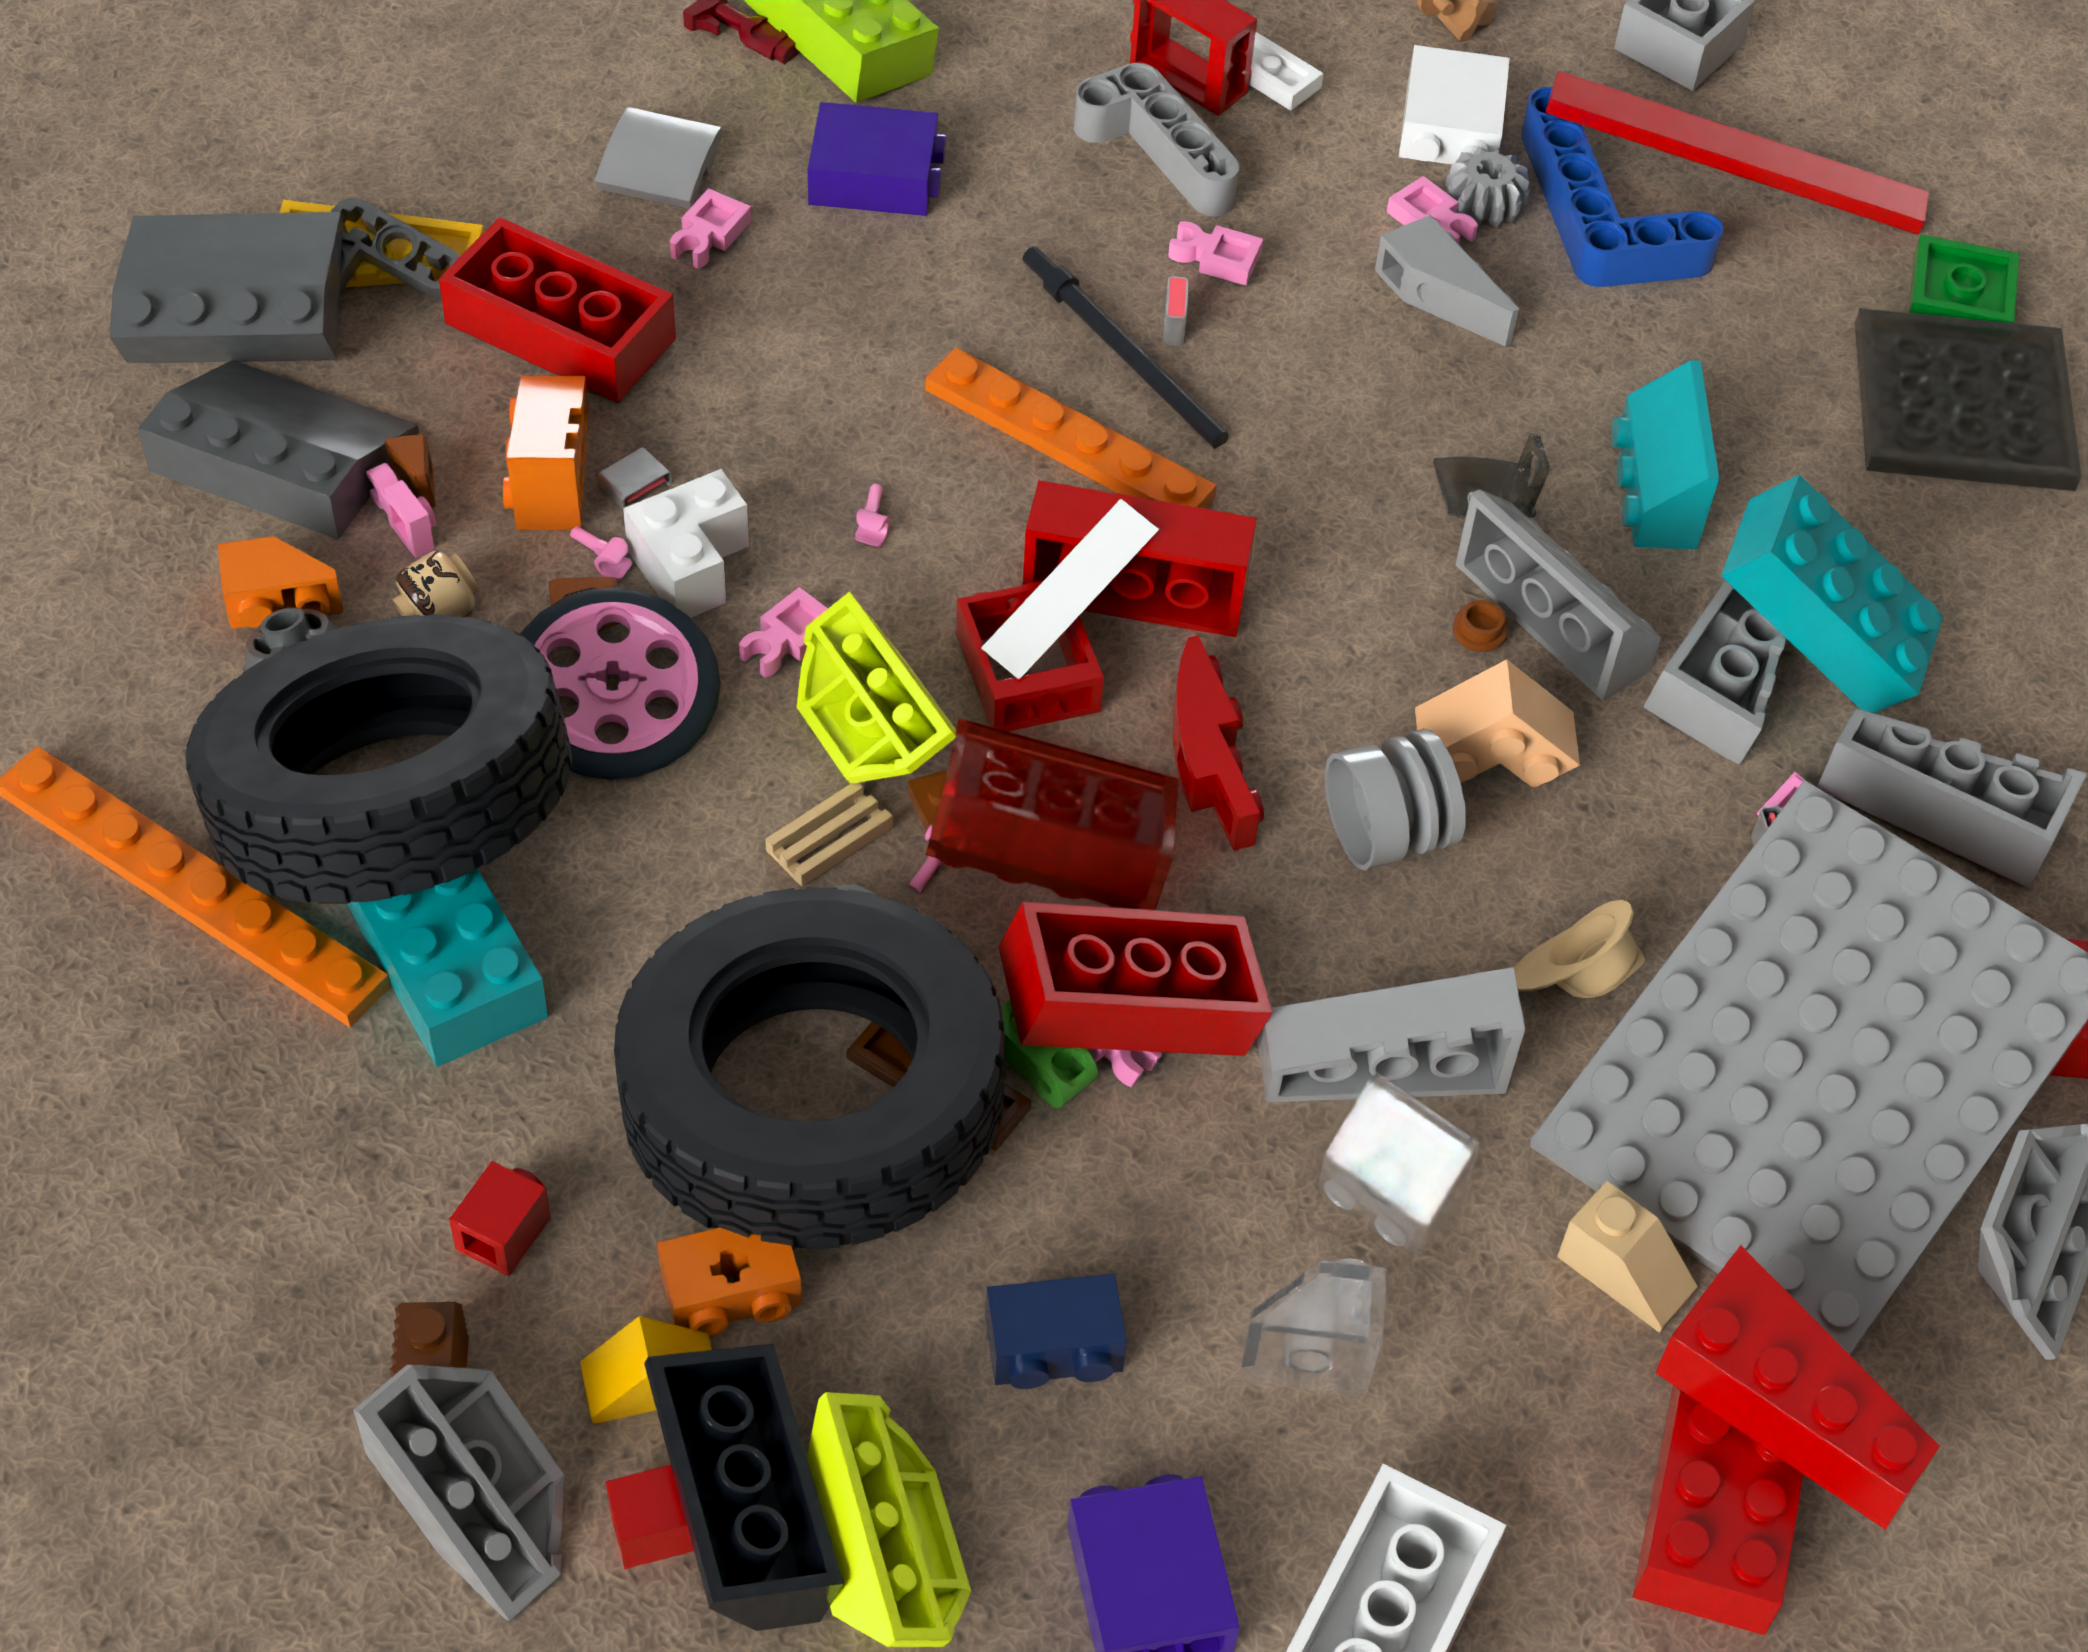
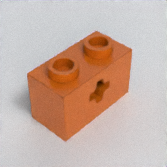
M721 1227L656 1242L659 1271L674 1325L709 1334V1337H713L725 1331L729 1322L754 1317L757 1322L771 1323L789 1315L792 1307L802 1305L801 1277L792 1246L763 1242L761 1241V1235L753 1233L747 1238ZM726 1276H734L736 1282L728 1283Z

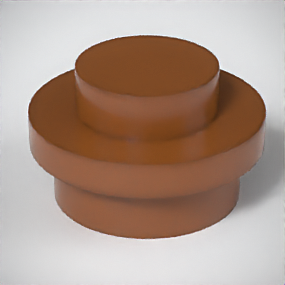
M1476 600L1465 605L1456 614L1453 623V634L1456 640L1465 648L1477 652H1489L1498 649L1504 644L1508 634V623L1504 612L1499 606L1490 601Z

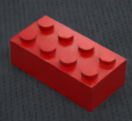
M501 217L439 278L445 324L558 376H586L587 389L617 403L622 400L676 340L672 293Z
M1038 480L1025 532L1022 585L1033 581H1044L1113 506L1122 499L1159 530L1084 611L1237 638L1247 589L1256 517Z
M1022 902L998 946L1020 1044L1024 1046L1245 1056L1273 1013L1245 916Z
M1674 1385L1669 1402L1632 1597L1765 1635L1783 1603L1803 1473Z

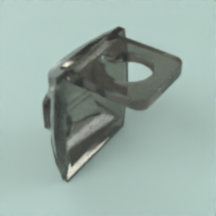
M1539 434L1529 435L1518 463L1480 457L1434 458L1433 460L1447 515L1460 519H1466L1471 494L1478 489L1511 502L1529 518L1535 517V505L1550 469ZM1534 457V477L1532 482L1528 484L1529 478L1531 476V463Z

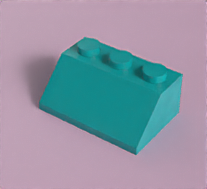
M1690 360L1627 395L1622 417H1614L1611 431L1612 447L1621 449V455L1617 463L1618 487H1626L1627 494L1624 496L1622 504V523L1624 527H1631L1634 547L1698 549L1719 482L1701 361Z

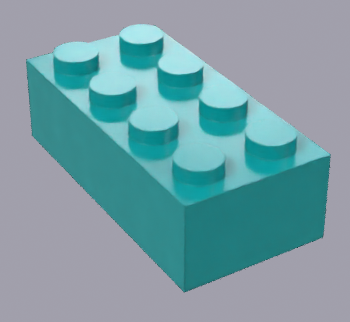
M1800 474L1749 499L1721 576L1861 710L1875 713L1919 695L1944 617L1937 610L1936 606L1926 599L1900 573L1896 566L1889 563L1865 539L1863 534L1842 517L1828 503L1827 499L1817 492Z
M477 868L475 871L450 882H444L435 885L433 888L405 896L399 895L390 899L363 903L350 902L346 904L382 971L389 975L392 989L436 1068L548 1018L543 979Z

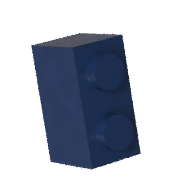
M1115 1274L987 1287L985 1320L995 1385L1011 1384L1018 1389H1032L1044 1385L1049 1379L1076 1377V1379L1082 1382H1097L1110 1377L1115 1372H1123L1127 1341Z

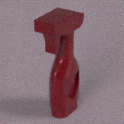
M697 0L683 11L684 27L689 30H706L718 36L720 35L719 21L738 31L740 41L746 47L772 61L777 60L785 65L800 53L795 48L796 43L782 29L781 32L768 22L767 17L748 15L729 5L728 0Z

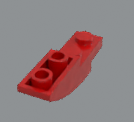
M1197 635L1187 639L1180 660L1172 729L1175 764L1181 787L1191 812L1213 807L1233 851L1255 845L1258 823L1264 819V808L1258 791L1255 788L1249 789L1242 776V761L1235 747L1237 731L1243 727L1240 705L1235 697H1228L1222 685L1223 678L1219 662L1214 655L1208 656Z

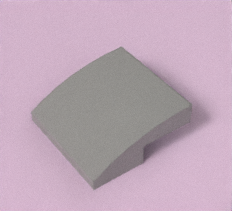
M627 107L605 149L594 180L596 187L599 190L690 209L696 201L704 173L709 174L723 132L722 128Z

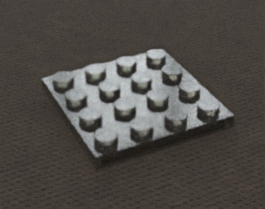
M1859 308L1855 320V336L1866 471L2076 491L2082 476L2062 328Z

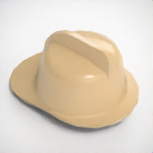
M1615 900L1603 904L1592 910L1569 929L1526 954L1514 966L1518 991H1535L1556 984L1574 997L1588 999L1604 996L1616 989L1637 971L1645 961L1644 954L1629 930L1634 914L1632 905L1624 900Z

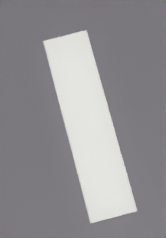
M1120 499L981 648L1020 680L1159 529Z

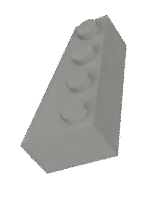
M1725 580L1664 668L1643 708L1723 757L1740 765L1762 730L1766 715L1764 711L1767 700L1773 690L1776 679L1775 671L1779 656L1784 649L1786 638Z
M1856 708L1835 744L1817 788L1896 827L1930 841L1949 852L1981 865L2002 877L2030 888L2087 773L2067 768L2064 775L2039 769L2038 759L2017 753L2013 761L1982 753L1981 743L1964 738L1947 743L1932 739L1928 728Z
M1514 967L1271 1008L1273 1013L1258 1037L1265 1101L1291 1102L1505 1094L1525 1032Z

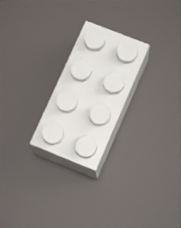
M1382 1464L1286 1652H1449L1493 1562L1507 1525Z

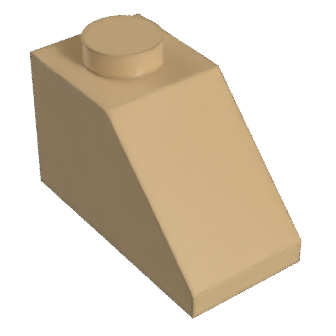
M1607 1180L1570 1220L1557 1257L1659 1333L1696 1292L1698 1286L1659 1218Z

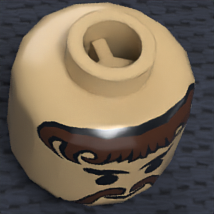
M435 550L397 574L396 586L400 595L392 599L401 616H429L434 614L464 617L474 610L476 603L473 594L480 589L472 574L456 553L448 557L445 553Z

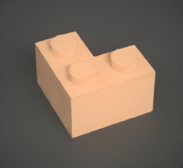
M1507 659L1415 707L1417 730L1423 728L1432 730L1443 741L1453 759L1461 783L1498 764H1502L1529 786L1538 787L1580 766L1573 711Z

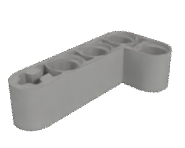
M1131 63L1079 83L1076 88L1073 129L1079 138L1087 142L1100 143L1129 133L1199 213L1218 217L1232 211L1235 206L1239 174L1238 161L1157 69L1145 63Z

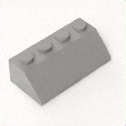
M1480 489L1471 494L1455 564L1602 701H1605L1651 671L1661 637L1647 621L1633 613L1615 596L1608 586L1601 584L1578 563L1577 559L1570 552L1563 550L1543 532L1536 521L1523 514L1511 502Z

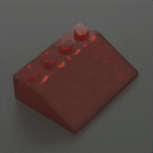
M958 719L956 725L957 737L952 741L925 855L935 857L949 867L959 869L971 867L993 873L996 877L1008 883L1022 884L1026 882L1048 888L1058 896L1066 899L1076 900L1085 898L1107 904L1111 908L1156 910L1174 856L1178 778L969 720Z

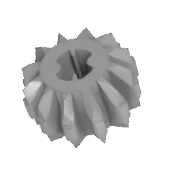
M1478 146L1474 154L1461 152L1459 159L1456 163L1452 164L1451 170L1447 173L1446 193L1459 202L1457 213L1471 216L1475 219L1478 226L1483 221H1489L1497 229L1501 221L1514 223L1516 216L1519 212L1523 211L1524 205L1527 204L1530 192L1528 188V167L1517 164V155H1501L1499 147L1494 152H1486Z

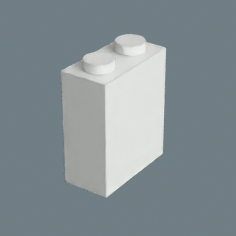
M1414 45L1408 78L1399 157L1453 164L1459 159L1461 152L1474 154L1478 146L1486 152H1494L1498 147L1500 148L1510 58Z

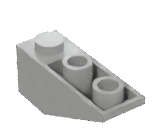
M1431 215L1381 235L1375 271L1404 302L1503 346H1508L1512 343L1519 308L1514 300L1492 281L1483 267L1475 262L1457 244L1453 235L1445 231Z

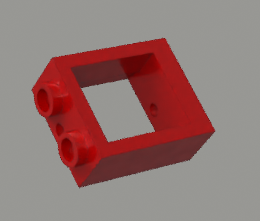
M1133 0L1135 7L1133 29L1130 34V64L1145 63L1153 66L1177 92L1217 116L1221 115L1248 93L1257 18L1226 0ZM1172 16L1211 39L1209 61L1170 39Z
M1033 581L1021 586L992 592H979L972 596L957 598L956 636L993 735L1101 712L1104 676L1080 616L1058 638L1068 665L1066 667L1023 675L1020 680L1014 677L997 681L987 653L981 648L983 646L982 640L991 638L1043 581Z

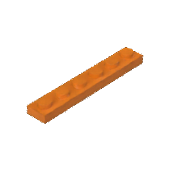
M957 347L925 377L926 391L1117 493L1203 509L1215 498L1216 484Z

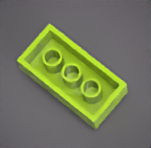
M743 0L759 15L767 17L768 22L780 32L781 29L784 30L796 43L795 48L855 103L921 80L933 72L939 27L908 0Z

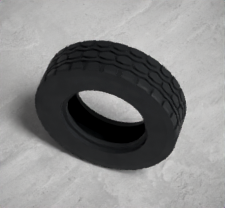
M409 615L382 620L376 619L352 624L344 628H337L276 652L275 655L263 659L244 671L242 675L237 679H233L216 694L214 700L208 703L197 718V724L193 726L185 752L186 770L199 811L204 820L213 850L221 864L226 867V870L244 884H248L251 888L268 895H277L286 900L305 903L318 902L319 904L363 903L390 899L399 895L405 896L433 888L435 885L444 882H450L475 871L476 868L482 865L489 864L510 851L516 844H520L539 827L542 821L547 819L559 803L560 796H563L572 769V750L567 727L564 722L552 671L544 655L525 637H520L513 630L499 624L494 625L490 621L471 617L463 618L457 615ZM414 735H449L447 739L431 749L387 767L354 774L312 775L318 769L338 757L380 741Z
M806 887V889L795 890V888L764 892L763 895L755 897L751 895L725 904L722 908L716 911L711 910L688 923L681 932L677 931L655 950V955L647 959L632 980V988L626 991L618 1013L614 1042L615 1069L622 1118L628 1144L632 1147V1154L646 1178H652V1185L673 1206H679L682 1213L707 1228L721 1227L749 1238L751 1233L761 1235V1241L790 1245L793 1250H795V1247L807 1248V1250L840 1248V1245H856L882 1238L887 1233L892 1231L896 1233L922 1220L927 1213L936 1211L956 1195L958 1188L961 1185L965 1186L982 1165L983 1155L989 1153L999 1129L1004 1099L1005 1033L1000 1000L996 996V989L984 966L978 965V958L960 938H955L949 929L927 914L924 916L917 909L890 898L887 900L880 898L876 894L851 889L846 891L838 890L837 888ZM811 1009L841 1011L870 1020L891 1033L903 1045L912 1059L910 1067L903 1078L885 1096L859 1111L819 1121L785 1120L751 1110L730 1097L711 1075L712 1069L724 1049L742 1032L776 1015Z

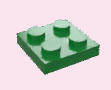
M1920 234L1914 254L1908 316L2009 336L2015 317L2020 253Z

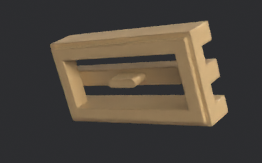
M851 783L765 838L766 851L803 887L892 829L893 816L886 809L880 811L878 809V801L871 794L866 797L864 795V787L860 783ZM865 816L869 819L800 865L797 861L819 846H825L839 837V833Z

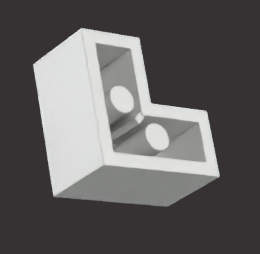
M722 469L623 508L628 553L659 598L668 601L690 618L726 603L725 572L722 557L749 547L747 504Z

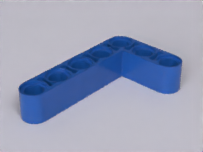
M1543 87L1533 91L1528 99L1521 137L1578 279L1594 287H1607L1695 278L1708 274L1713 268L1724 231L1720 220L1714 215L1703 211L1620 218L1582 125L1546 113L1552 87Z

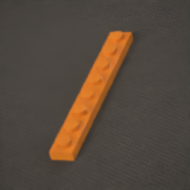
M39 746L32 749L0 777L1 797L348 1027H351L391 987L387 973L261 891L251 888L248 884H244L227 871L226 868Z

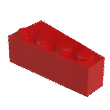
M1741 1245L1671 1335L1655 1372L1884 1530L1887 1529L1940 1448L1926 1431Z

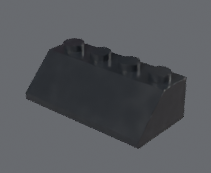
M774 1344L647 1357L644 1365L709 1609L755 1631L821 1622L844 1582Z

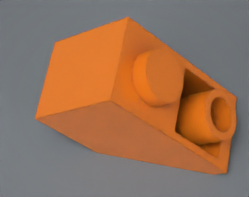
M271 536L217 544L222 593L231 629L241 627L257 628L268 615L285 608L318 610L325 615L344 613L336 570L277 537Z

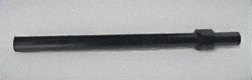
M1037 246L1030 247L1024 253L1023 262L1044 281L1043 288L1058 303L1064 301L1214 449L1226 443L1229 433L1079 288V280L1065 266L1057 267Z

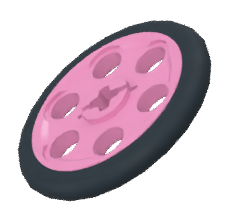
M615 587L586 590L562 598L540 612L519 634L520 637H525L544 655L551 668L558 697L568 696L578 703L579 708L576 713L564 718L572 750L571 772L613 780L639 777L662 769L689 752L707 731L717 710L721 682L718 661L707 636L687 614L659 597L643 591ZM610 622L621 623L630 631L628 637L619 643L605 642L597 633L603 625ZM559 646L574 648L580 655L579 660L574 665L563 668L554 666L547 657L554 648ZM662 647L673 650L677 654L678 660L670 668L657 669L647 662L646 657L652 650ZM607 675H619L618 690H607ZM665 697L675 702L678 710L670 718L656 719L650 716L645 708L651 700ZM607 722L620 723L628 731L626 738L617 744L603 743L597 738L595 733L599 726Z

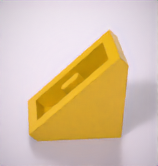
M643 1316L635 1318L580 1361L592 1424L657 1411L644 1365L647 1357L712 1350L709 1334Z

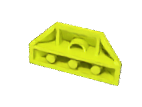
M850 591L806 626L804 643L807 645L801 665L796 707L850 784L911 774L957 737L955 727L923 683Z
M825 1392L818 1399L807 1460L844 1582L830 1605L832 1615L887 1647H944L952 1640L955 1632L954 1628L964 1611L971 1594V1588L936 1470L910 1435L888 1416L891 1410L880 1395Z

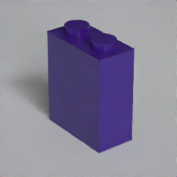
M820 102L807 169L808 205L927 216L929 198H939L941 168L934 166L935 163L944 164L946 152V134L938 133V113Z
M1168 1474L1148 1481L1145 1486L1118 1490L1114 1486H1098L1083 1492L1080 1497L1070 1498L1067 1527L1095 1652H1234L1240 1625L1202 1476L1183 1479L1180 1475Z

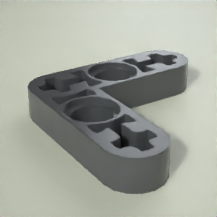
M361 199L343 200L331 210V212H341L343 216L340 293L363 260L426 295L442 300L439 279L435 282L431 269L421 262L425 255L428 265L442 271L447 265L450 267L460 257L453 249ZM362 217L365 228L375 235L373 244L368 233L355 227L348 233L344 223L347 220L356 222ZM402 238L412 243L410 254L401 260H393L384 255L386 245L394 239Z

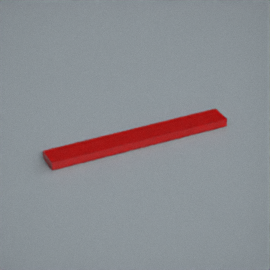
M1559 70L1553 82L1546 108L1547 114L1913 234H1919L1925 223L1928 191Z

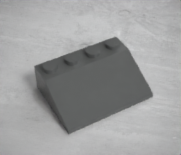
M341 212L133 216L113 286L110 323L111 341L126 363L229 362L231 360L237 362L337 360L343 224Z
M234 360L167 392L138 428L150 472L336 539L341 537L371 496L369 490L375 488L367 477L366 471L383 463H387L390 466L384 443L385 439L416 435L419 431L417 424Z

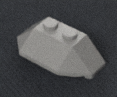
M2088 1123L2019 1130L1980 1230L1978 1271L2045 1360L2058 1358L2088 1276Z
M406 1365L353 1410L368 1458L437 1553L505 1620L511 1621L561 1575L562 1555L558 1551L563 1524L564 1474L492 1371L473 1368Z

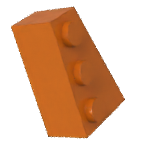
M521 376L517 398H510L511 435L507 437L506 460L509 477H504L503 479L504 509L514 510L516 530H572L575 526L582 528L589 420L586 376Z

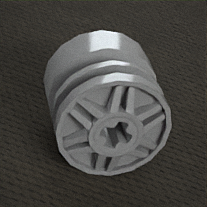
M1423 728L1410 732L1406 737H1390L1382 744L1381 750L1376 745L1367 743L1334 752L1327 759L1324 777L1330 818L1348 858L1356 868L1367 871L1399 862L1407 855L1408 848L1413 853L1424 855L1431 852L1435 847L1439 849L1449 848L1457 845L1462 840L1466 827V816L1461 782L1446 746L1432 730Z

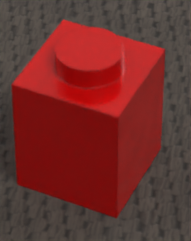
M491 1161L449 1218L455 1249L510 1276L551 1218L546 1187L534 1174L525 1169L514 1168L510 1170Z
M671 1464L605 1481L609 1509L624 1569L694 1551Z

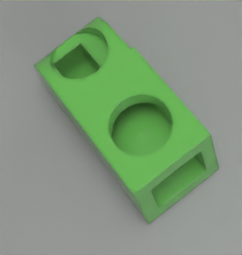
M1008 1000L1001 1006L1005 1033V1060L1024 1079L1027 1078L1033 1089L1052 1107L1061 1108L1098 1078L1096 1063L1086 1048L1021 1045L1011 1000Z

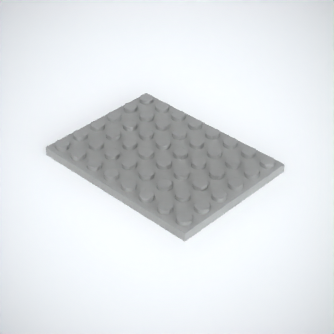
M1804 780L1532 1136L1530 1147L1594 1191H1597L1606 1180L1657 1216L1675 1246L1717 1274H1719L1741 1245L1851 1356L2087 1024L2088 952Z

